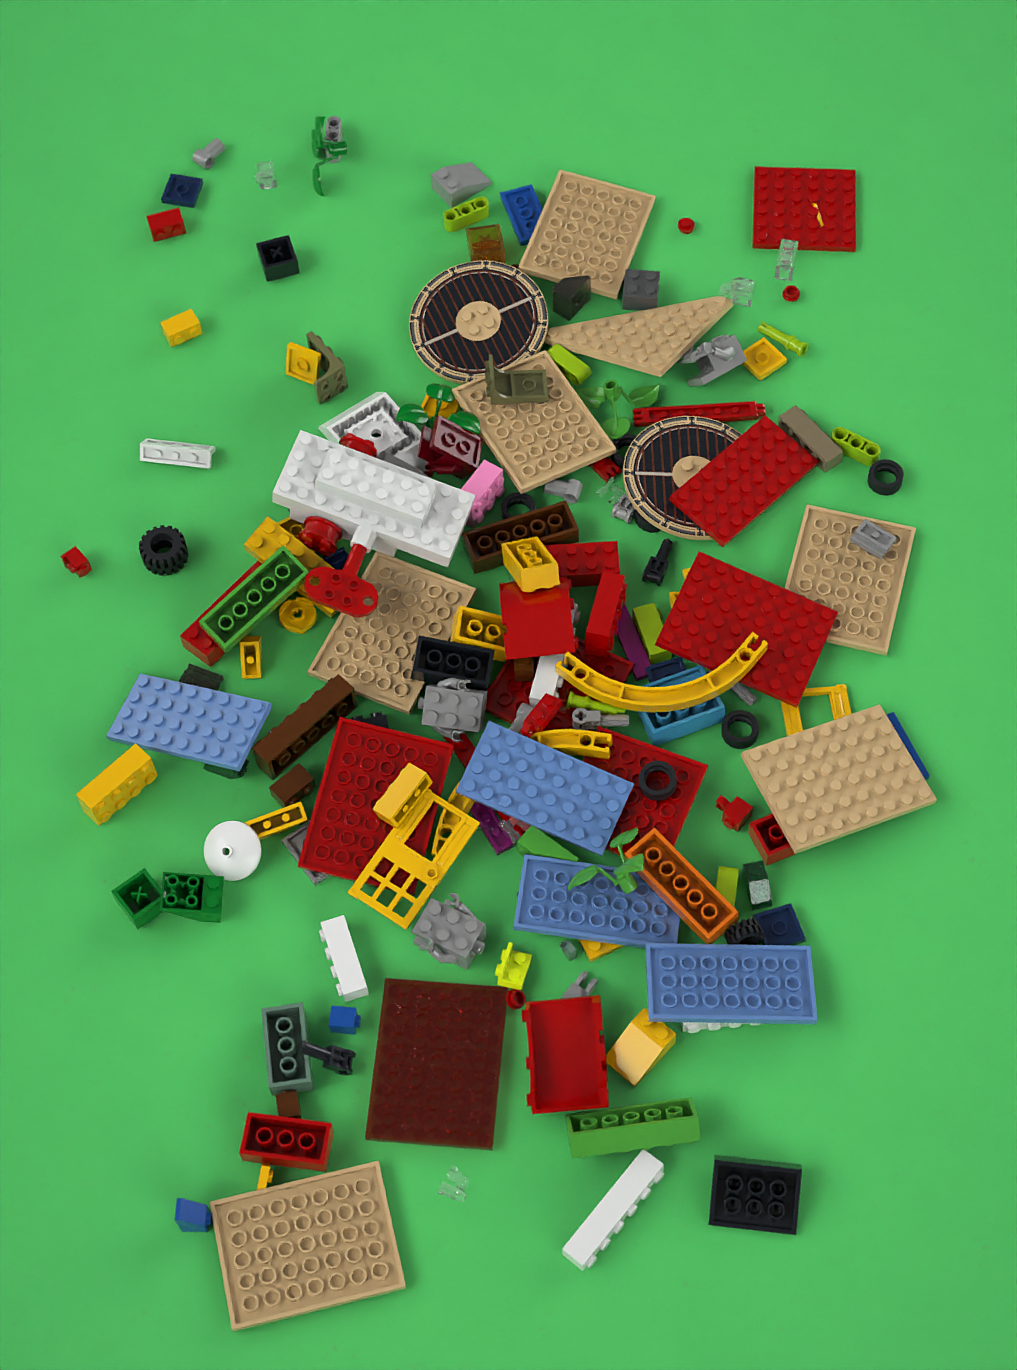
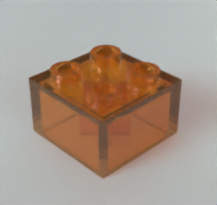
M500 224L466 229V240L471 262L495 261L506 263Z

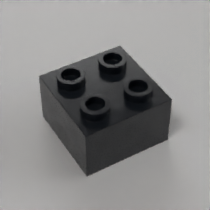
M289 235L256 243L259 260L267 282L300 274L297 257Z

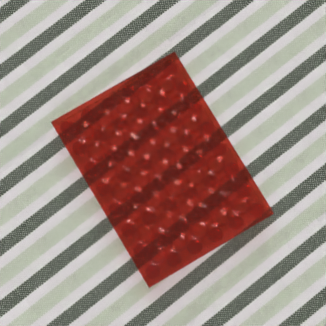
M385 978L365 1133L366 1141L493 1151L508 987Z

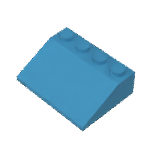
M699 665L643 685L642 687L678 685L706 675V672ZM717 696L702 704L686 709L669 712L638 711L652 745L658 746L723 722L725 706L720 697Z

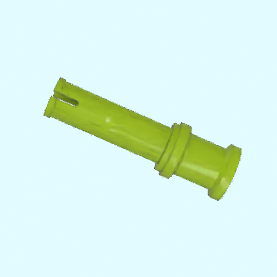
M761 322L763 326H758V332L781 343L786 350L797 353L799 357L806 353L808 349L807 342L799 341L794 335L788 336L765 322Z
M571 691L566 707L568 709L572 707L576 709L584 708L587 711H600V714L625 715L623 713L626 712V709L591 700V697L587 695L585 697L575 695Z

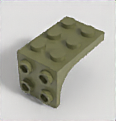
M311 331L306 334L308 348L321 353L320 368L326 373L314 382L317 402L323 404L335 395L345 391L348 388L345 366L341 358H337L329 346H325L322 338L319 335L316 336Z
M492 354L489 355V361H485V382L487 383L486 395L490 397L491 404L548 402L546 369L504 371L493 365Z

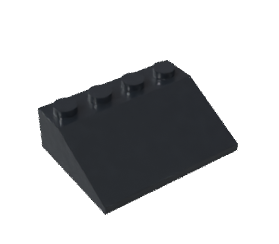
M715 1155L709 1225L796 1235L802 1177L801 1164Z

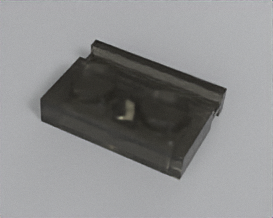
M189 663L179 682L218 691L220 683L223 682L224 678L222 675Z

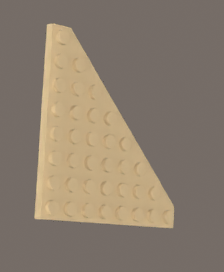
M715 296L553 327L547 330L544 344L551 346L559 344L568 351L662 377L733 306V300Z

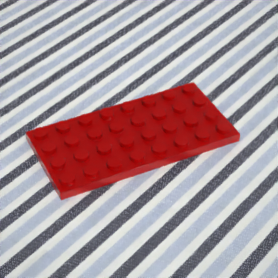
M765 415L670 495L669 500L723 548L817 466L819 461Z

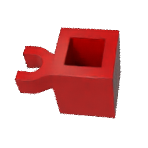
M722 795L716 800V808L724 811L722 815L723 824L728 829L739 832L752 816L753 807L738 796L731 803Z

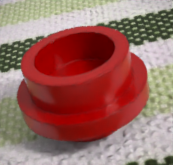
M682 218L678 222V229L683 234L691 233L695 227L694 221L690 218Z
M789 285L783 290L782 297L788 302H794L799 299L800 292L796 286Z
M511 989L507 992L506 1002L511 1009H520L525 1004V994L521 990Z

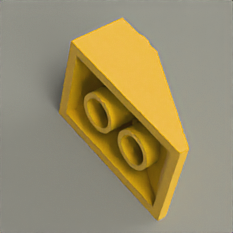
M644 1007L607 1053V1064L632 1086L636 1087L676 1043L677 1034L663 1022H648V1010Z

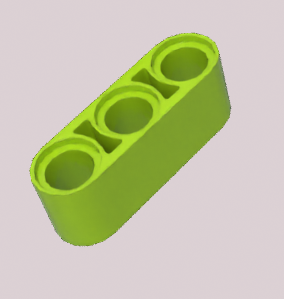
M477 197L446 210L443 214L445 230L455 232L486 219L489 216L488 199Z
M554 344L547 351L565 378L574 385L579 386L591 376L592 372L589 366L561 345Z
M837 427L833 430L831 440L842 448L844 455L869 467L879 460L881 450L876 443L843 427Z
M719 866L716 890L734 907L739 868Z

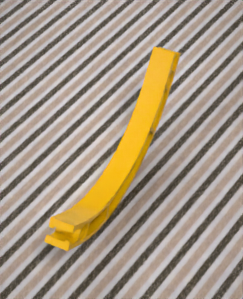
M752 632L738 650L718 668L695 680L666 687H642L612 680L594 671L568 651L564 655V662L559 661L555 668L556 673L573 686L603 703L632 711L669 712L702 704L730 689L767 651L768 642L763 640L760 647L753 651L750 649V646L756 643L758 635ZM743 656H746V657H748L750 660H748V661H743V660H741L740 658L743 657ZM569 663L573 667L572 671L564 668L562 664L567 665ZM581 673L584 674L585 677L580 679L577 678L576 675Z
M576 729L536 732L530 738L567 755H582L603 759L610 758L609 747L601 748L595 745L600 743L612 746L613 742L612 734ZM584 741H590V742H591V743H590L589 745H587V746L582 745V742H584ZM458 783L447 802L468 814L475 801L456 793ZM443 809L437 826L431 852L433 859L448 839L443 838V835L447 832L452 833L461 820L446 809Z

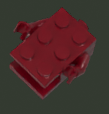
M438 415L434 420L432 429L423 426L417 457L428 462L425 465L426 470L424 471L427 476L432 477L434 472H437V474L453 475L462 480L477 470L483 439Z

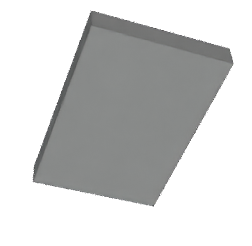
M310 821L282 839V843L297 863L299 862ZM302 869L314 886L330 877L329 875Z

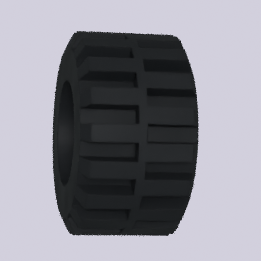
M160 525L159 528L155 526L153 530L146 531V535L141 537L142 541L139 542V551L144 566H146L148 571L151 570L153 574L159 573V576H163L167 573V575H171V572H178L179 568L182 569L184 567L183 563H187V545L183 534L177 528L173 529L169 525L167 527ZM161 548H171L166 553H156Z

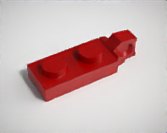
M545 693L522 723L523 726L520 729L522 735L531 738L535 731L542 732L562 707V699Z

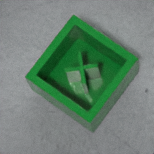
M145 868L111 891L115 901L137 929L163 912L160 911L162 889Z

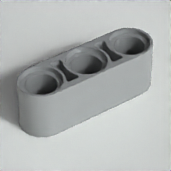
M331 116L326 122L325 140L341 142L343 138L341 119L337 116ZM325 148L326 159L333 155L329 154L328 148ZM338 155V159H333L329 163L339 162L341 155Z

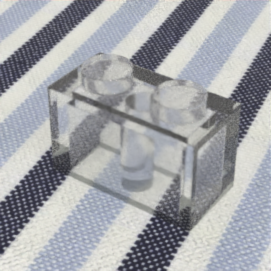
M781 239L775 279L792 281L798 241Z

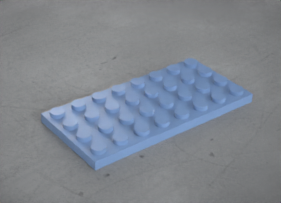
M140 673L106 737L110 741L131 746L136 743L140 748L240 771L272 709V705L270 702Z
M488 721L456 789V793L602 857L634 783Z
M524 854L513 930L645 948L646 943L677 944L680 917L636 872L631 873L638 887L627 894H624L619 884L615 886L602 873H597L589 881L571 888L569 892V883L580 870L591 865H597V868H602L616 879L617 877L613 871L617 867Z
M645 944L648 1022L817 1024L811 946Z

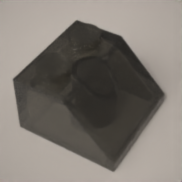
M588 275L568 277L556 283L552 289L553 311L570 321L591 300V277Z

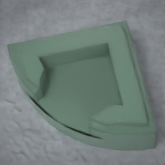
M569 940L561 942L560 947L568 960L575 959L576 949Z

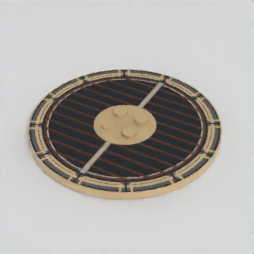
M495 261L466 262L453 266L435 276L417 296L409 319L411 342L421 362L437 376L461 385L485 375V361H489V355L491 354L493 365L498 369L537 354L545 341L548 330L547 306L538 286L522 271Z
M697 416L672 417L647 427L633 440L624 459L623 484L630 502L644 519L666 533L691 540H713L676 507L669 498L670 495L742 434L724 423Z

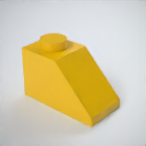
M245 636L240 641L242 679L261 678V636Z

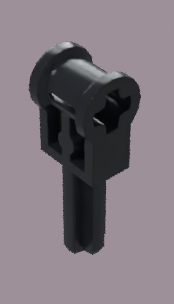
M664 539L657 556L650 557L642 576L643 582H653L659 587L662 585L669 565V561L666 560L673 546V542L670 539Z
M303 1041L299 1046L302 1054L322 1060L323 1068L332 1070L340 1075H352V1061L356 1056L354 1051L335 1045L323 1048L307 1041Z

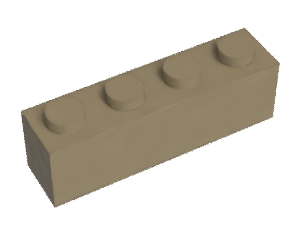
M795 405L779 416L778 426L819 461L817 466L824 473L842 462V448L835 444L830 436L824 433L818 424L807 416L804 410Z

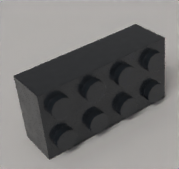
M419 635L410 679L438 684L439 681L448 678L470 680L471 683H466V688L487 691L495 650Z

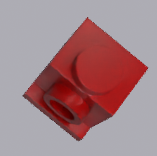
M76 546L60 556L64 567L68 568L72 574L76 573L79 578L87 575L92 570L88 559Z

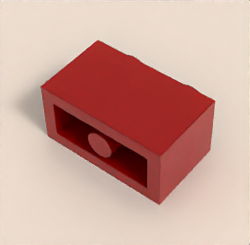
M179 207L146 216L154 242L186 233Z

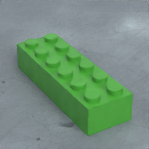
M283 545L199 621L200 627L225 653L229 652L305 583V578L309 571Z
M692 1097L565 1115L572 1158L583 1159L592 1155L604 1156L613 1152L626 1153L635 1149L647 1150L656 1146L669 1147L677 1143L690 1144L701 1140L699 1118Z

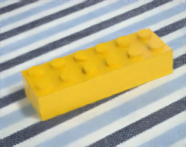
M268 516L244 543L245 551L262 564L284 545L309 572L316 567L325 566L333 568ZM313 578L309 581V583L313 586H316L320 583V581L316 578ZM303 583L296 591L310 600L305 593ZM310 600L331 619L338 612Z

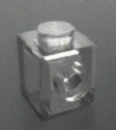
M273 161L257 163L258 173H255L256 183H260V189L276 188L277 182Z

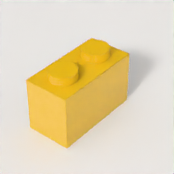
M192 309L160 322L162 332L171 348L203 334L201 324Z

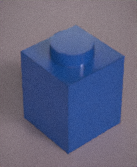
M331 1006L330 1032L355 1035L356 1028H360L361 1015H358L357 1009L354 1007Z

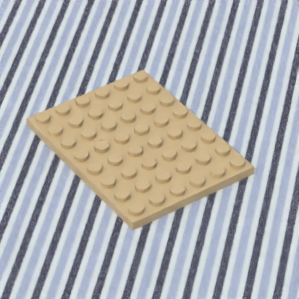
M559 170L518 270L528 275L617 299L625 279V270L630 267L656 196Z
M546 350L503 367L500 370L546 369L548 402L491 404L490 397L486 395L487 383L485 382V375L452 389V393L462 409L476 415L479 419L481 437L521 494L613 455L617 450Z
M806 505L785 589L838 612L826 639L827 643L887 655L916 527ZM865 519L897 537L896 542L882 559L850 542V537Z
M376 551L361 579L371 583L377 590L378 603L376 609L370 615L361 618L352 617L341 612L307 672L309 676L325 682L339 674L354 687L355 694L410 715L428 683L410 679L419 635L450 641L453 619L460 605L469 607L477 590L469 585ZM366 598L363 600V603L370 606L373 604V601L370 598Z
M880 704L741 753L742 760L795 854L935 804L937 800Z
M379 1161L210 1202L233 1332L406 1289Z

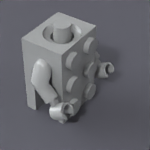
M728 334L712 338L711 342L701 343L694 352L692 346L682 356L683 359L677 362L680 365L696 361L701 373L687 380L689 387L708 383L747 361L736 335L728 336Z
M448 678L439 681L438 684L431 683L427 685L425 698L420 697L418 702V709H423L421 725L432 726L435 731L451 738L454 742H463L464 740L460 739V734H465V731L480 732V730H483L488 691L466 688V683H471V681Z
M450 893L449 896L452 897L453 902L446 899L445 904L431 898L412 930V934L416 935L413 941L414 945L418 946L422 951L427 950L440 963H453L468 970L476 954L481 955L485 948V943H483L487 937L485 923L479 921L471 910L459 901V896L456 893Z

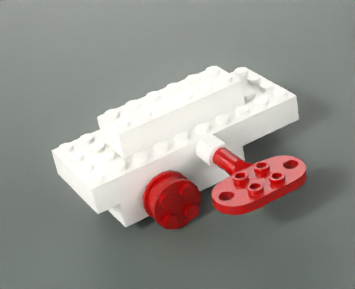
M300 430L273 490L272 502L289 508L290 519L304 523L305 528L299 532L298 538L310 550L319 552L324 556H329L336 552V543L341 538L351 541L350 546L352 547L343 569L336 570L322 566L314 568L307 574L304 588L310 600L352 617L361 618L373 613L378 603L377 590L371 583L357 576L365 554L369 553L371 549L394 557L397 549L442 566H449L473 507L474 494L377 459L378 453L374 443L370 440L356 437L354 434L347 433V435L341 437L339 444ZM313 578H316L320 581V583L316 586H313L309 583V581ZM370 598L373 604L367 606L363 603V600Z

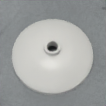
M226 821L218 824L210 831L205 840L204 858L206 864L213 874L224 876V880L237 881L248 877L257 868L261 858V844L257 834L250 826L239 821ZM226 848L230 851L228 855L225 853Z

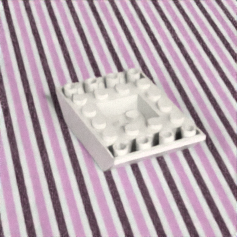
M386 392L372 394L318 427L324 436L334 443L339 444L342 436L351 433L356 437L372 441L378 453L377 459L382 460L387 453H390L423 472L426 470L425 465L428 462L417 457L421 432L412 423L396 421L400 408ZM375 433L381 434V436L377 438L373 437L372 435Z

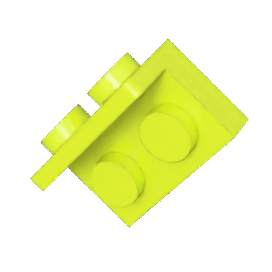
M509 942L507 949L503 948L500 958L502 963L497 964L496 967L497 985L522 990L532 961V955L513 950V943Z

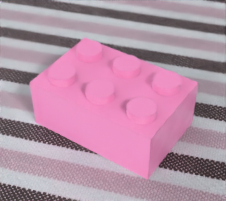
M486 460L481 463L461 488V490L475 495L474 504L466 525L474 529L478 523L480 524L486 512L493 508L497 498H500L505 491L503 469Z

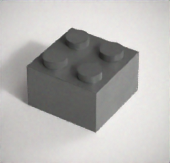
M625 270L623 310L642 311L657 308L660 271Z

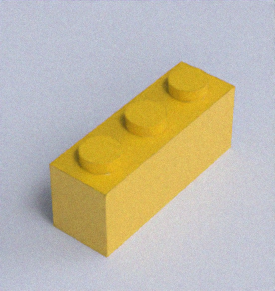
M408 763L401 770L396 780L389 785L381 799L376 802L373 808L374 812L380 819L397 829L433 781L426 772Z
M298 802L246 821L245 824L255 831L259 840H262L309 821L302 802Z

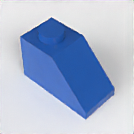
M177 1198L175 1221L182 1232H208V1225H212V1212H210L206 1204Z

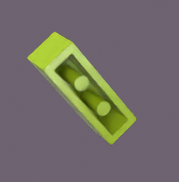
M655 603L633 608L632 619L650 663L655 664L672 659L671 652L655 646L656 640L664 626L661 622L662 614L660 609H656Z

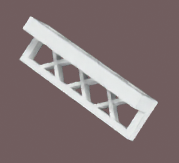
M146 438L140 443V461L211 468L212 454L216 451V446Z

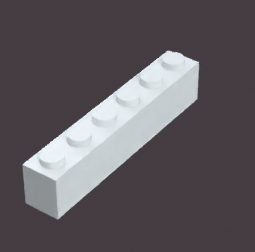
M574 604V609L571 610L574 637L576 635V628L574 626L575 623H579L581 612H578V604ZM565 654L540 656L529 695L530 706L535 707L545 693L559 698L557 691L558 687L562 688L564 678L556 673L555 665L559 661L564 662ZM563 663L562 666L567 669V665Z
M643 1149L562 1248V1255L582 1271L586 1267L590 1268L597 1259L596 1254L600 1249L604 1251L610 1244L611 1240L609 1238L614 1232L618 1234L622 1229L624 1219L627 1216L631 1217L638 1208L636 1204L640 1199L645 1200L651 1192L649 1188L654 1182L658 1184L663 1178L664 1164Z

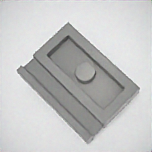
M865 519L850 537V542L882 559L896 542L897 537Z

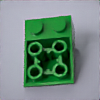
M163 872L160 911L200 922L220 923L224 876Z

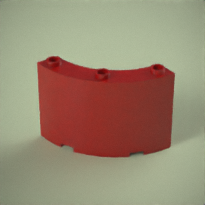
M559 576V585H554V587L549 589H536L533 592H523L516 581L499 583L502 625L507 627V633L503 635L506 660L566 654L567 651L575 653V648H579L578 636L574 637L571 610L574 609V600L569 598V591L572 590L571 579H567V576Z
M600 995L526 1002L525 1009L521 1010L522 1022H526L529 1057H526V1069H530V1094H526L527 1106L532 1109V1114L608 1108L609 1091L607 1085L605 1036L600 1035V1031H603Z

